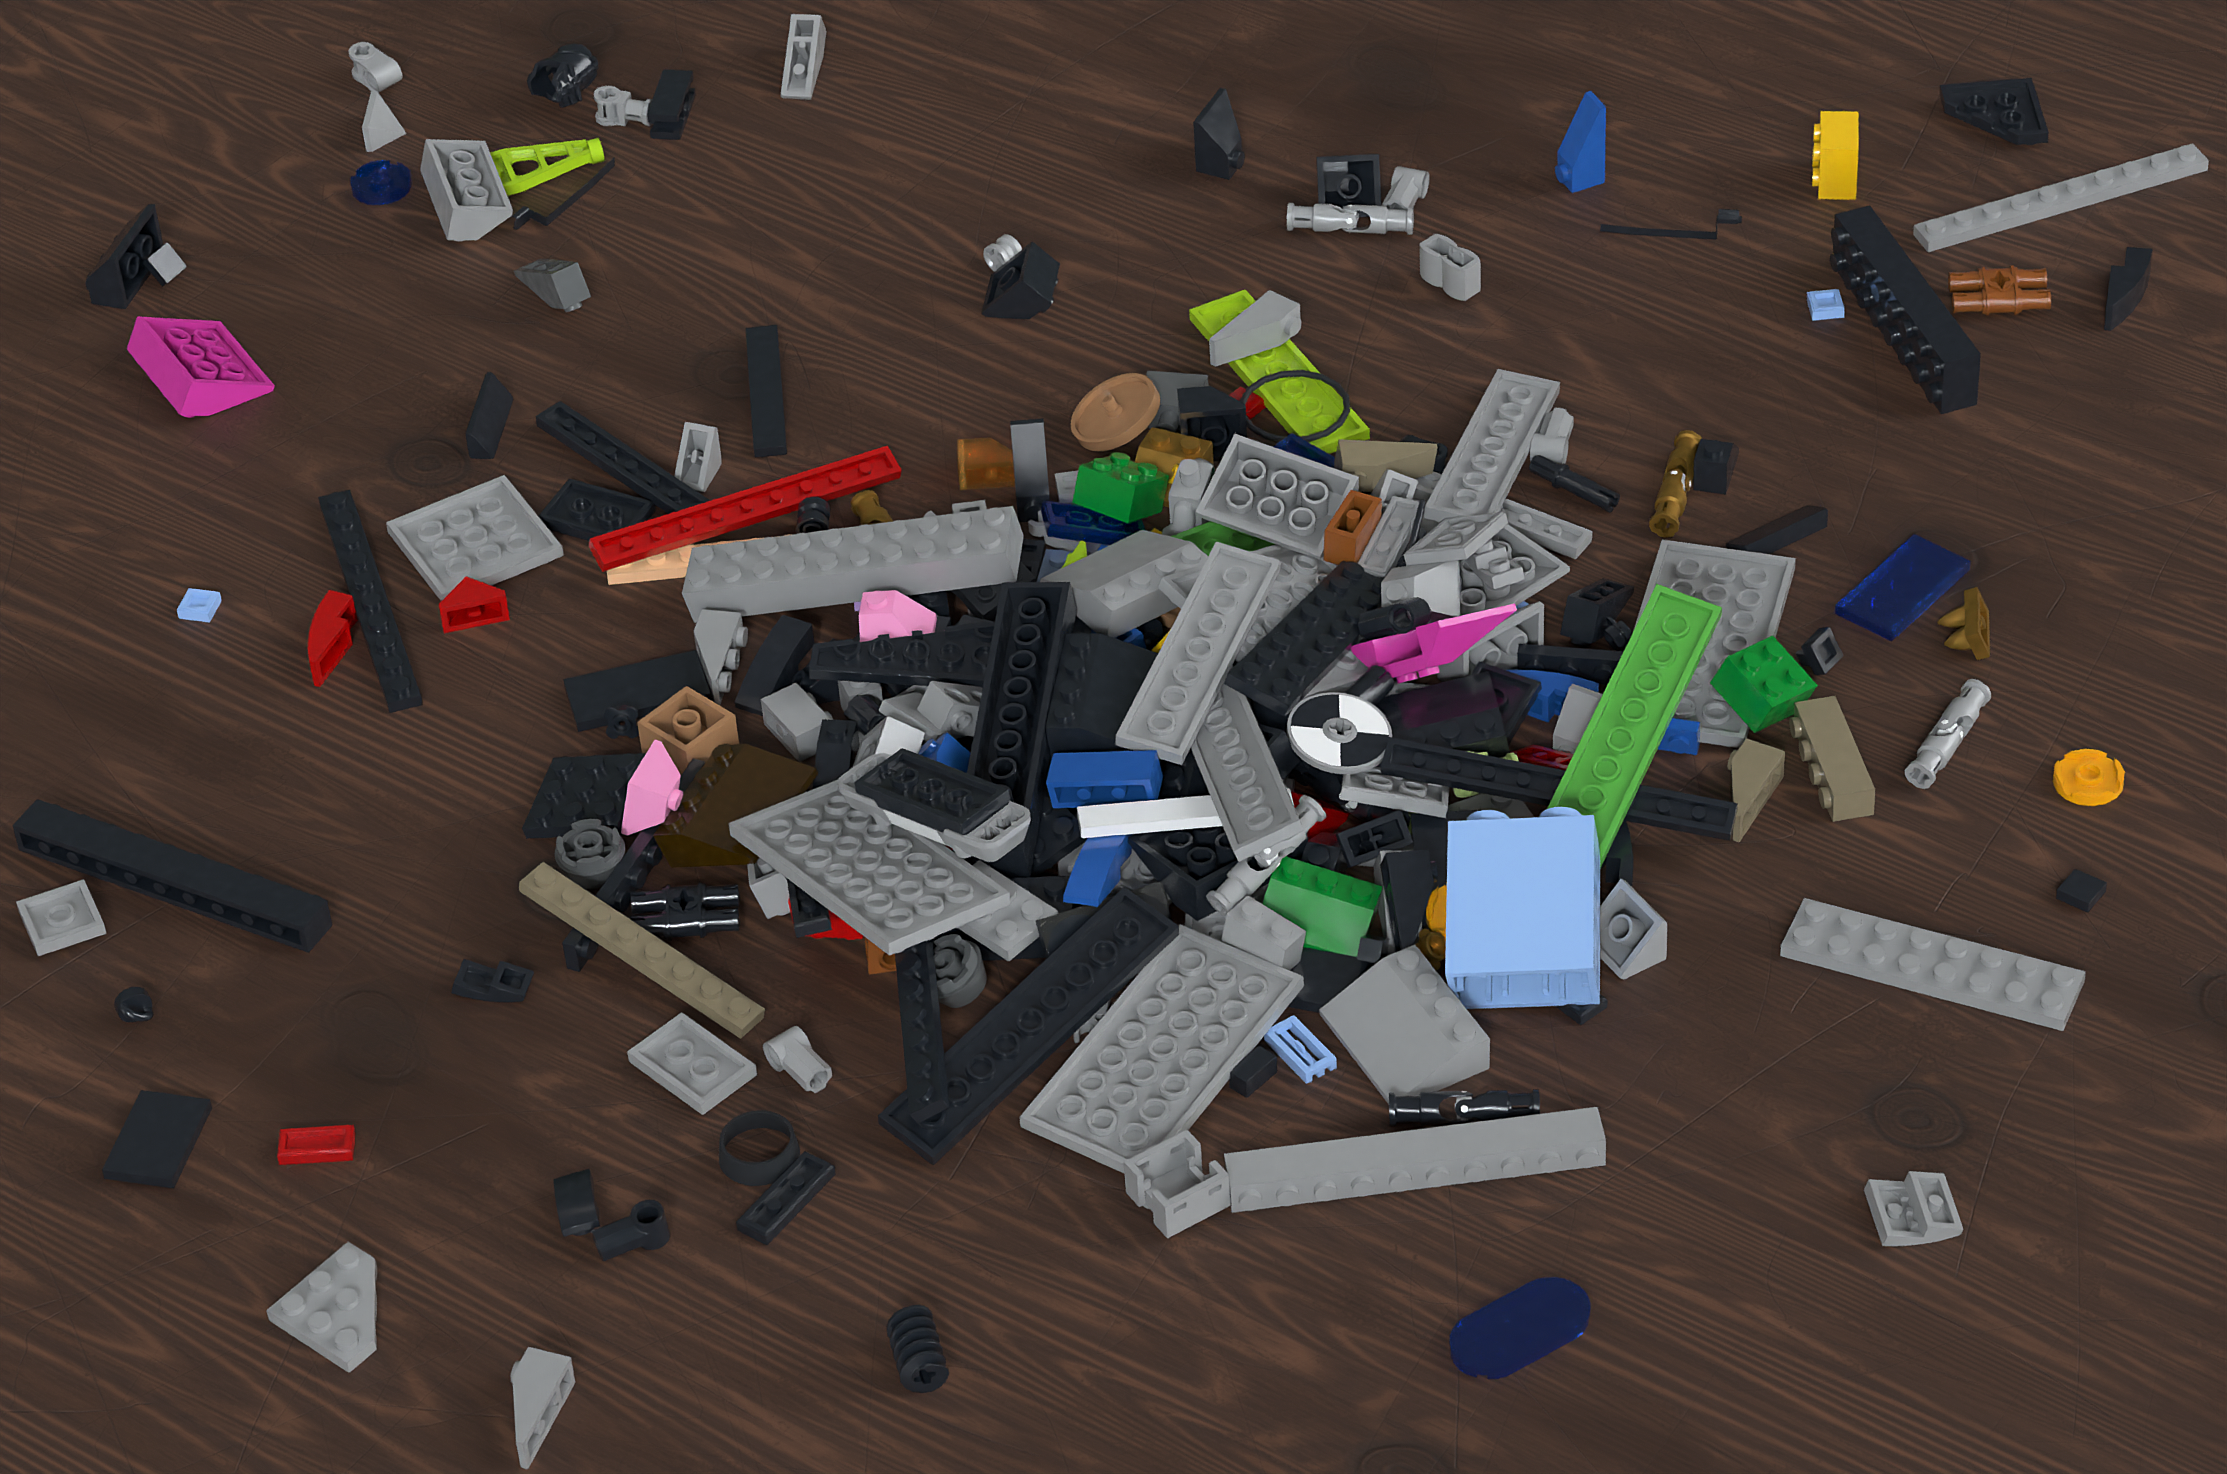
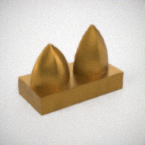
M1978 587L1964 591V604L1950 610L1937 623L1944 627L1960 628L1944 642L1945 646L1956 650L1972 649L1976 659L1980 660L1990 657L1989 610Z

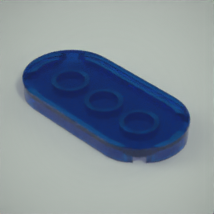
M1545 1277L1533 1280L1462 1318L1453 1327L1450 1334L1451 1359L1458 1369L1473 1377H1477V1374L1487 1375V1379L1506 1377L1582 1335L1588 1326L1591 1304L1589 1297L1579 1285L1567 1279Z

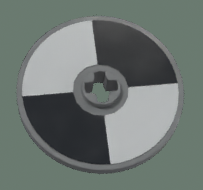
M1339 692L1320 693L1299 702L1291 711L1286 728L1291 747L1302 760L1315 768L1336 774H1356L1376 767L1382 762L1388 737H1392L1391 726L1387 718L1376 706L1360 697Z

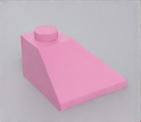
M899 591L863 592L859 611L860 642L872 641L878 638V635L889 634L890 638L912 636V631L922 630L923 634L935 633L936 613Z
M654 740L628 782L621 833L624 835H630L663 823L670 811H676L681 803L683 791L679 790L681 775L661 741Z

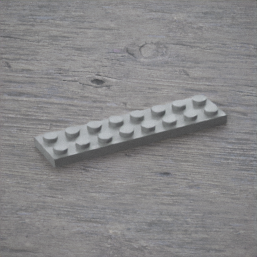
M1497 369L1425 505L1424 518L1440 523L1449 517L1499 512L1530 452L1534 434L1540 432L1546 413L1550 412L1559 395L1560 382Z
M1215 542L1116 734L1115 745L1134 751L1157 750L1158 758L1180 765L1183 764L1280 571L1281 560Z
M1223 683L1191 746V750L1233 852L1240 862L1248 857L1259 854L1261 851L1281 841L1291 839L1294 835L1304 831V828L1247 696Z
M1807 898L1803 899L1781 944L1780 952L1782 957L2064 1031L2085 982L2086 972Z

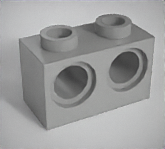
M931 681L917 710L940 731H949V734L974 737L983 688Z

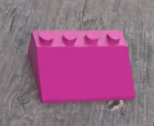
M137 316L127 350L181 416L188 418L210 416L273 392L275 385L221 321Z

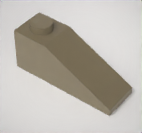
M1339 439L1334 468L1358 476L1359 492H1372L1386 469L1413 479L1432 474L1438 447L1437 444Z
M1747 738L1738 751L1733 750L1727 765L1728 770L1731 771V802L1738 803V811L1732 832L1733 841L1736 842L1741 841L1784 777L1785 751Z

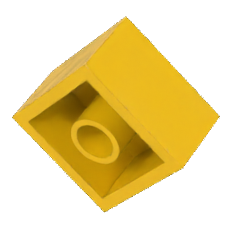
M1821 111L1820 124H1814L1812 186H1818V199L1856 200L1859 151L1858 112Z

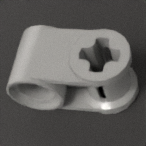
M360 42L349 48V57L353 60L354 64L352 77L370 91H377L379 93L402 79V72L397 62L372 44Z

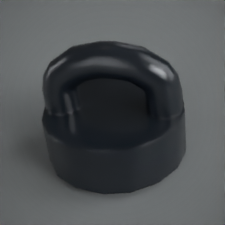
M127 988L115 998V1010L123 1021L128 1023L144 1022L153 1018L152 1000L144 988Z

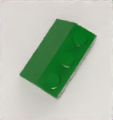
M1285 856L1270 877L1262 904L1306 931L1303 947L1357 957L1360 937L1370 933L1375 920L1383 886Z

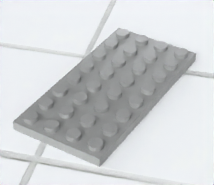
M1662 539L1635 627L1656 584L1722 607L1721 618L1673 716L1676 719L1700 722V742L1740 748L1747 738L1749 726L1710 682L1727 656L1772 635L1776 637L1795 571L1796 558Z
M838 780L729 823L730 835L889 956L900 953L920 942L931 940L935 936L951 929L962 927L966 923L982 916L991 915L995 911L1010 905V892L963 858L957 857L945 845L894 824L879 826L876 824L873 816L852 808L840 793L837 784Z
M1179 924V935L1140 971L1022 1113L1019 1117L1020 1126L1124 1173V1161L1186 1129H1190L1230 1079L1232 1069L1252 1052L1304 987L1303 976Z

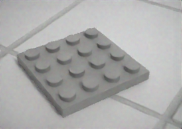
M505 475L386 522L389 535L441 601L466 576L488 585H494L564 556L562 545Z

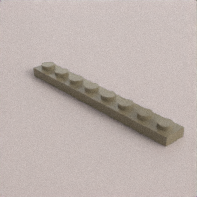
M542 862L519 882V891L740 1039L764 1018L765 1008L546 863Z

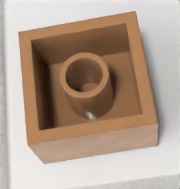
M688 686L681 689L637 722L642 753H647L654 740L661 741L680 775H682L693 758L707 762L712 751L718 745L739 744L735 715Z

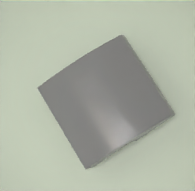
M1909 1171L1904 1182L1869 1179L1864 1188L1882 1246H1911L1932 1243L1961 1235L1964 1230L1944 1173Z

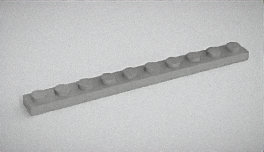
M2194 144L2184 145L2176 149L2098 170L2097 172L2071 178L2049 186H2043L2032 191L2016 194L1936 219H1930L1915 224L1913 235L1927 252L1935 251L2208 171L2209 160Z

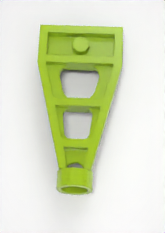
M599 138L587 141L584 139L504 148L490 152L508 197L584 164H596L605 161ZM568 156L551 165H547L545 157ZM518 161H537L539 167L525 175H516L512 168V164Z

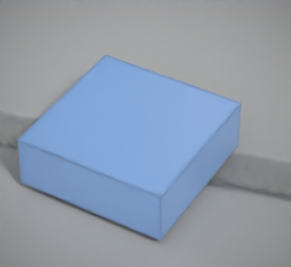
M1839 289L1807 292V304L1812 321L1844 318L1845 308Z
M188 588L177 608L178 618L210 623L222 601L220 592Z

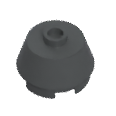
M584 819L571 824L572 830L564 834L563 837H557L554 853L556 863L568 879L583 889L601 888L623 858L625 852L624 841L615 827L612 830L610 827L603 826L599 819Z
M950 934L938 938L934 941L937 947L933 950L939 1003L951 1008L965 1006L975 1000L986 985L987 975L980 949L975 943L963 940L958 934Z

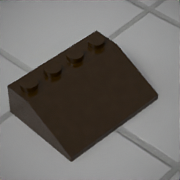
M748 744L718 745L712 751L711 756L702 769L696 773L694 780L686 791L683 792L678 809L670 811L653 836L671 868L755 864L759 857L730 835L729 823L805 793L818 775V771L815 767Z

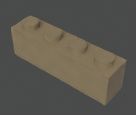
M1836 696L1795 702L1794 717L1789 719L1790 732L1793 738H1798L1799 752L1802 761H1807L1809 764V777L1812 785H1817L1819 788L1818 795L1821 807L1823 809L1827 808L1832 822L1874 815L1875 787Z

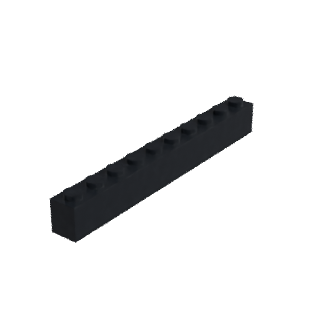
M36 799L12 825L19 851L308 953L332 927L328 901L318 895L305 893L289 885H282L265 879L260 875L251 874L234 868L231 865L205 858L200 854H194L176 848L171 844L153 840L145 835L130 832L114 824H108L90 818L85 814L64 809L56 804Z

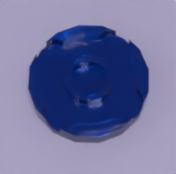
M390 160L369 162L360 166L356 170L354 177L351 176L352 194L358 201L368 205L393 203L409 193L412 187L410 171L404 164L397 162L398 165L391 164Z

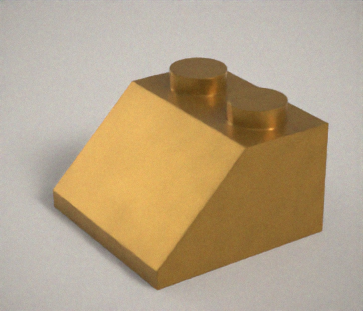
M1152 427L1138 447L1135 462L1153 464L1158 467V471L1168 474L1169 479H1171L1174 474L1172 471L1175 464L1179 465L1180 461L1184 459L1202 458L1213 464L1212 441ZM1171 483L1167 484L1163 504L1166 507H1169L1168 496L1172 486Z

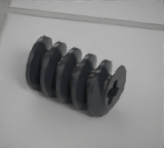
M911 1305L895 1312L888 1320L886 1330L891 1349L893 1350V1357L896 1361L897 1371L899 1372L900 1382L906 1389L917 1393L932 1392L940 1388L946 1382L949 1370L946 1368V1359L943 1356V1348L940 1345L939 1335L936 1332L932 1311L922 1305Z

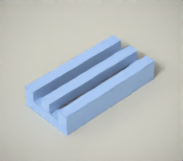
M1294 1015L1272 1026L1264 1035V1041L1306 1084L1312 1081L1314 1074L1319 1078L1325 1074L1324 1069L1328 1068L1332 1071L1337 1068L1336 1057ZM1289 1029L1299 1040H1295L1286 1030ZM1302 1043L1319 1059V1061H1316L1305 1050V1047L1302 1045Z

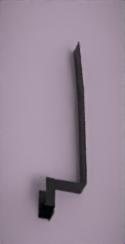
M615 158L608 162L591 180L547 217L531 209L529 210L526 206L522 207L512 215L516 219L513 229L518 230L530 218L548 226L615 166Z
M1719 209L1716 219V232L1636 228L1601 224L1600 231L1643 236L1717 239L1718 223L1738 224L1742 222V216H1739V210Z

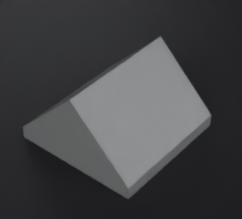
M1620 879L1600 906V958L1619 978L1626 979L1666 960L1667 922L1626 880Z

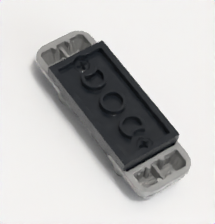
M901 748L893 755L879 753L865 758L844 773L837 782L838 789L848 804L856 810L873 816L877 825L889 826L894 824L953 848L955 855L959 858L974 856L987 862L999 860L1023 842L1031 821L1030 812L1026 807L1009 801V789L904 748Z

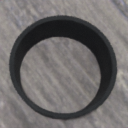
M757 1110L740 1114L730 1120L720 1134V1168L728 1178L740 1184L762 1186L774 1183L800 1156V1147L792 1125L785 1117L775 1112ZM751 1129H774L790 1137L788 1146L781 1154L763 1162L738 1160L725 1149L726 1145L735 1136Z

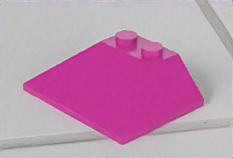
M1514 603L1436 621L1416 627V630L1405 634L1392 635L1353 645L1351 651L1368 668L1373 665L1384 668L1386 671L1380 678L1388 672L1392 678L1396 677L1398 684L1418 679L1416 672H1418L1419 678L1440 673L1438 666L1451 663L1513 614L1517 610Z

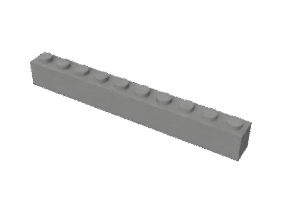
M1598 1107L1227 1153L1224 1154L1225 1171L1229 1174L1230 1207L1233 1213L1606 1165V1137Z

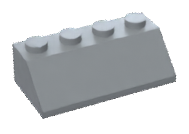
M426 139L420 171L447 240L458 242L478 240L512 216V206L485 141Z

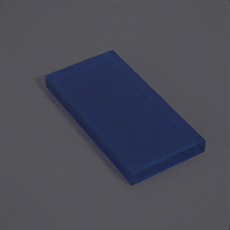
M1914 534L1836 604L1835 614L1892 642L1970 570V560Z

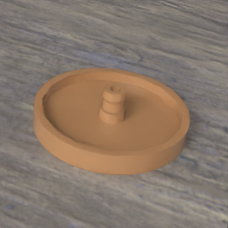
M1127 373L1110 378L1092 389L1079 402L1071 418L1072 433L1082 447L1091 451H1106L1120 447L1136 438L1150 425L1159 410L1160 394L1153 382L1142 374Z

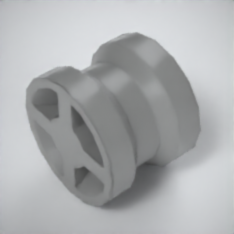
M1004 234L997 239L996 244L991 243L984 248L983 255L987 265L995 272L1021 251L1022 248L1014 237Z

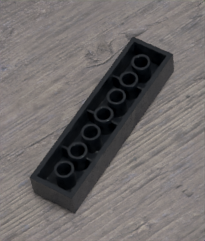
M1870 205L1835 214L1834 228L1831 229L1833 253L1830 254L1831 267L1834 272L1839 273L1846 289L1851 290L1855 295L1860 308L1865 309L1873 326L1879 328L1884 335L1886 344L1892 346L1900 363L1905 365L1911 372L1913 381L1922 387L1929 403H1933L1940 414L1977 405L1981 353Z

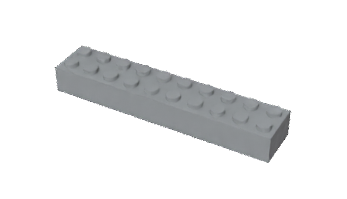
M1008 506L794 535L766 537L748 541H735L725 544L694 547L691 550L682 595L695 623L698 621L702 609L739 612L743 617L861 602L863 592L897 590L908 596L1002 584V582H1016L1024 535L1014 507Z

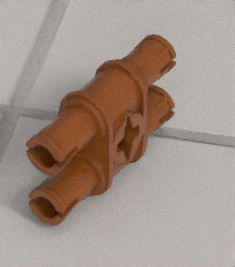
M2010 265L2009 268L1985 269L1984 266H1981L1977 271L1948 273V289L1950 293L1952 292L1951 304L1953 313L1981 312L1985 316H1989L1990 313L2014 312V315H2018L2022 310L2051 308L2050 289H2046V268L2024 270ZM2032 288L2038 289V290H2021V289H2032ZM1961 291H1978V292H1968V293H1964V292H1961Z

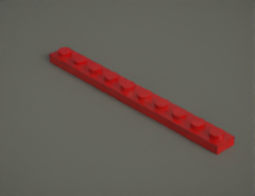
M887 445L590 538L588 546L601 571L604 572L797 511L799 503L808 497H819L829 501L899 479L902 470Z

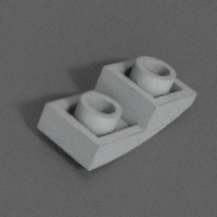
M1492 539L1488 540L1468 559H1465L1473 572L1494 590L1525 580L1522 566L1510 561L1507 557L1506 547Z

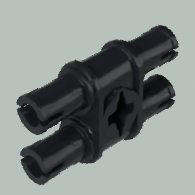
M698 882V885L675 887L666 884V886H663V890L631 891L633 915L649 912H662V914L630 916V919L654 936H664V939H668V941H672V938L700 936V938L708 936V933L740 931L738 908L708 910L709 908L740 907L738 884L706 886V883Z

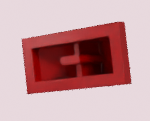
M467 576L438 604L444 633L510 620L505 591Z

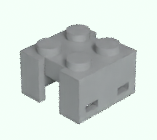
M1187 1129L1124 1161L1126 1193L1139 1207L1144 1206L1147 1209H1151L1154 1224L1166 1238L1231 1206L1229 1174L1216 1160L1209 1163V1174L1204 1175L1202 1173L1201 1144Z

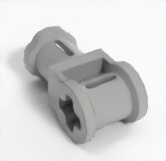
M602 86L594 91L593 96L598 108L595 120L598 124L603 126H626L628 121L632 120L643 122L646 126L651 125L648 122L647 114L652 99H647L646 101L631 99V92L621 91L613 86Z

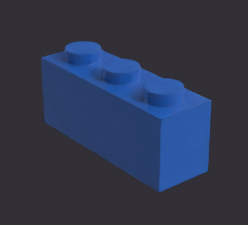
M1157 750L1053 753L1046 785L1053 808H1077L1079 806L1158 800L1163 774Z

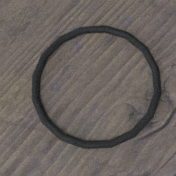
M1305 370L1280 371L1262 377L1250 385L1240 399L1241 402L1246 403L1251 393L1264 383L1285 377L1317 379L1334 387L1343 398L1344 410L1338 421L1324 431L1297 437L1274 435L1254 426L1246 415L1247 428L1266 440L1285 444L1308 443L1326 437L1341 427L1350 413L1349 395L1340 383L1324 374Z

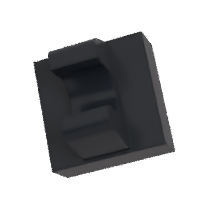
M1830 627L1819 628L1801 646L1802 650H1798L1795 653L1802 666H1810L1814 675H1825L1844 656Z

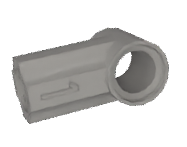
M1397 166L1392 176L1391 189L1383 202V206H1387L1388 209L1407 210L1408 207L1415 205L1418 198L1424 199L1429 186V172Z
M1554 408L1553 411L1546 413L1540 432L1535 433L1532 438L1530 461L1534 456L1541 455L1559 465L1566 463L1569 437L1574 426V417L1568 414L1566 409Z
M798 1026L791 1027L763 1044V1051L770 1065L778 1072L785 1070L806 1091H813L814 1093L821 1091L832 1077L831 1067L812 1050L807 1036Z

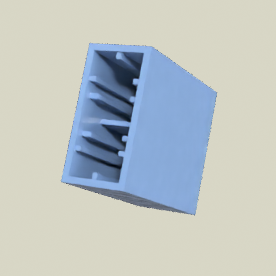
M1553 807L1544 810L1539 817L1509 819L1506 814L1499 811L1481 810L1469 815L1465 821H1448L1445 975L1448 987L1466 1009L1600 1004V848L1594 815H1581L1577 810L1568 807Z

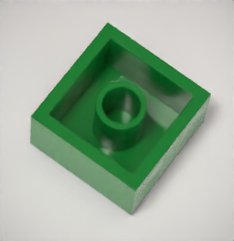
M1111 453L1110 456L1095 458L1091 462L1079 465L1072 503L1122 522L1131 523L1162 512L1169 475L1158 471V467L1153 464L1136 463L1131 461L1130 456L1126 454Z
M1773 635L1727 656L1710 682L1754 733L1793 715L1795 702L1808 700L1818 686Z

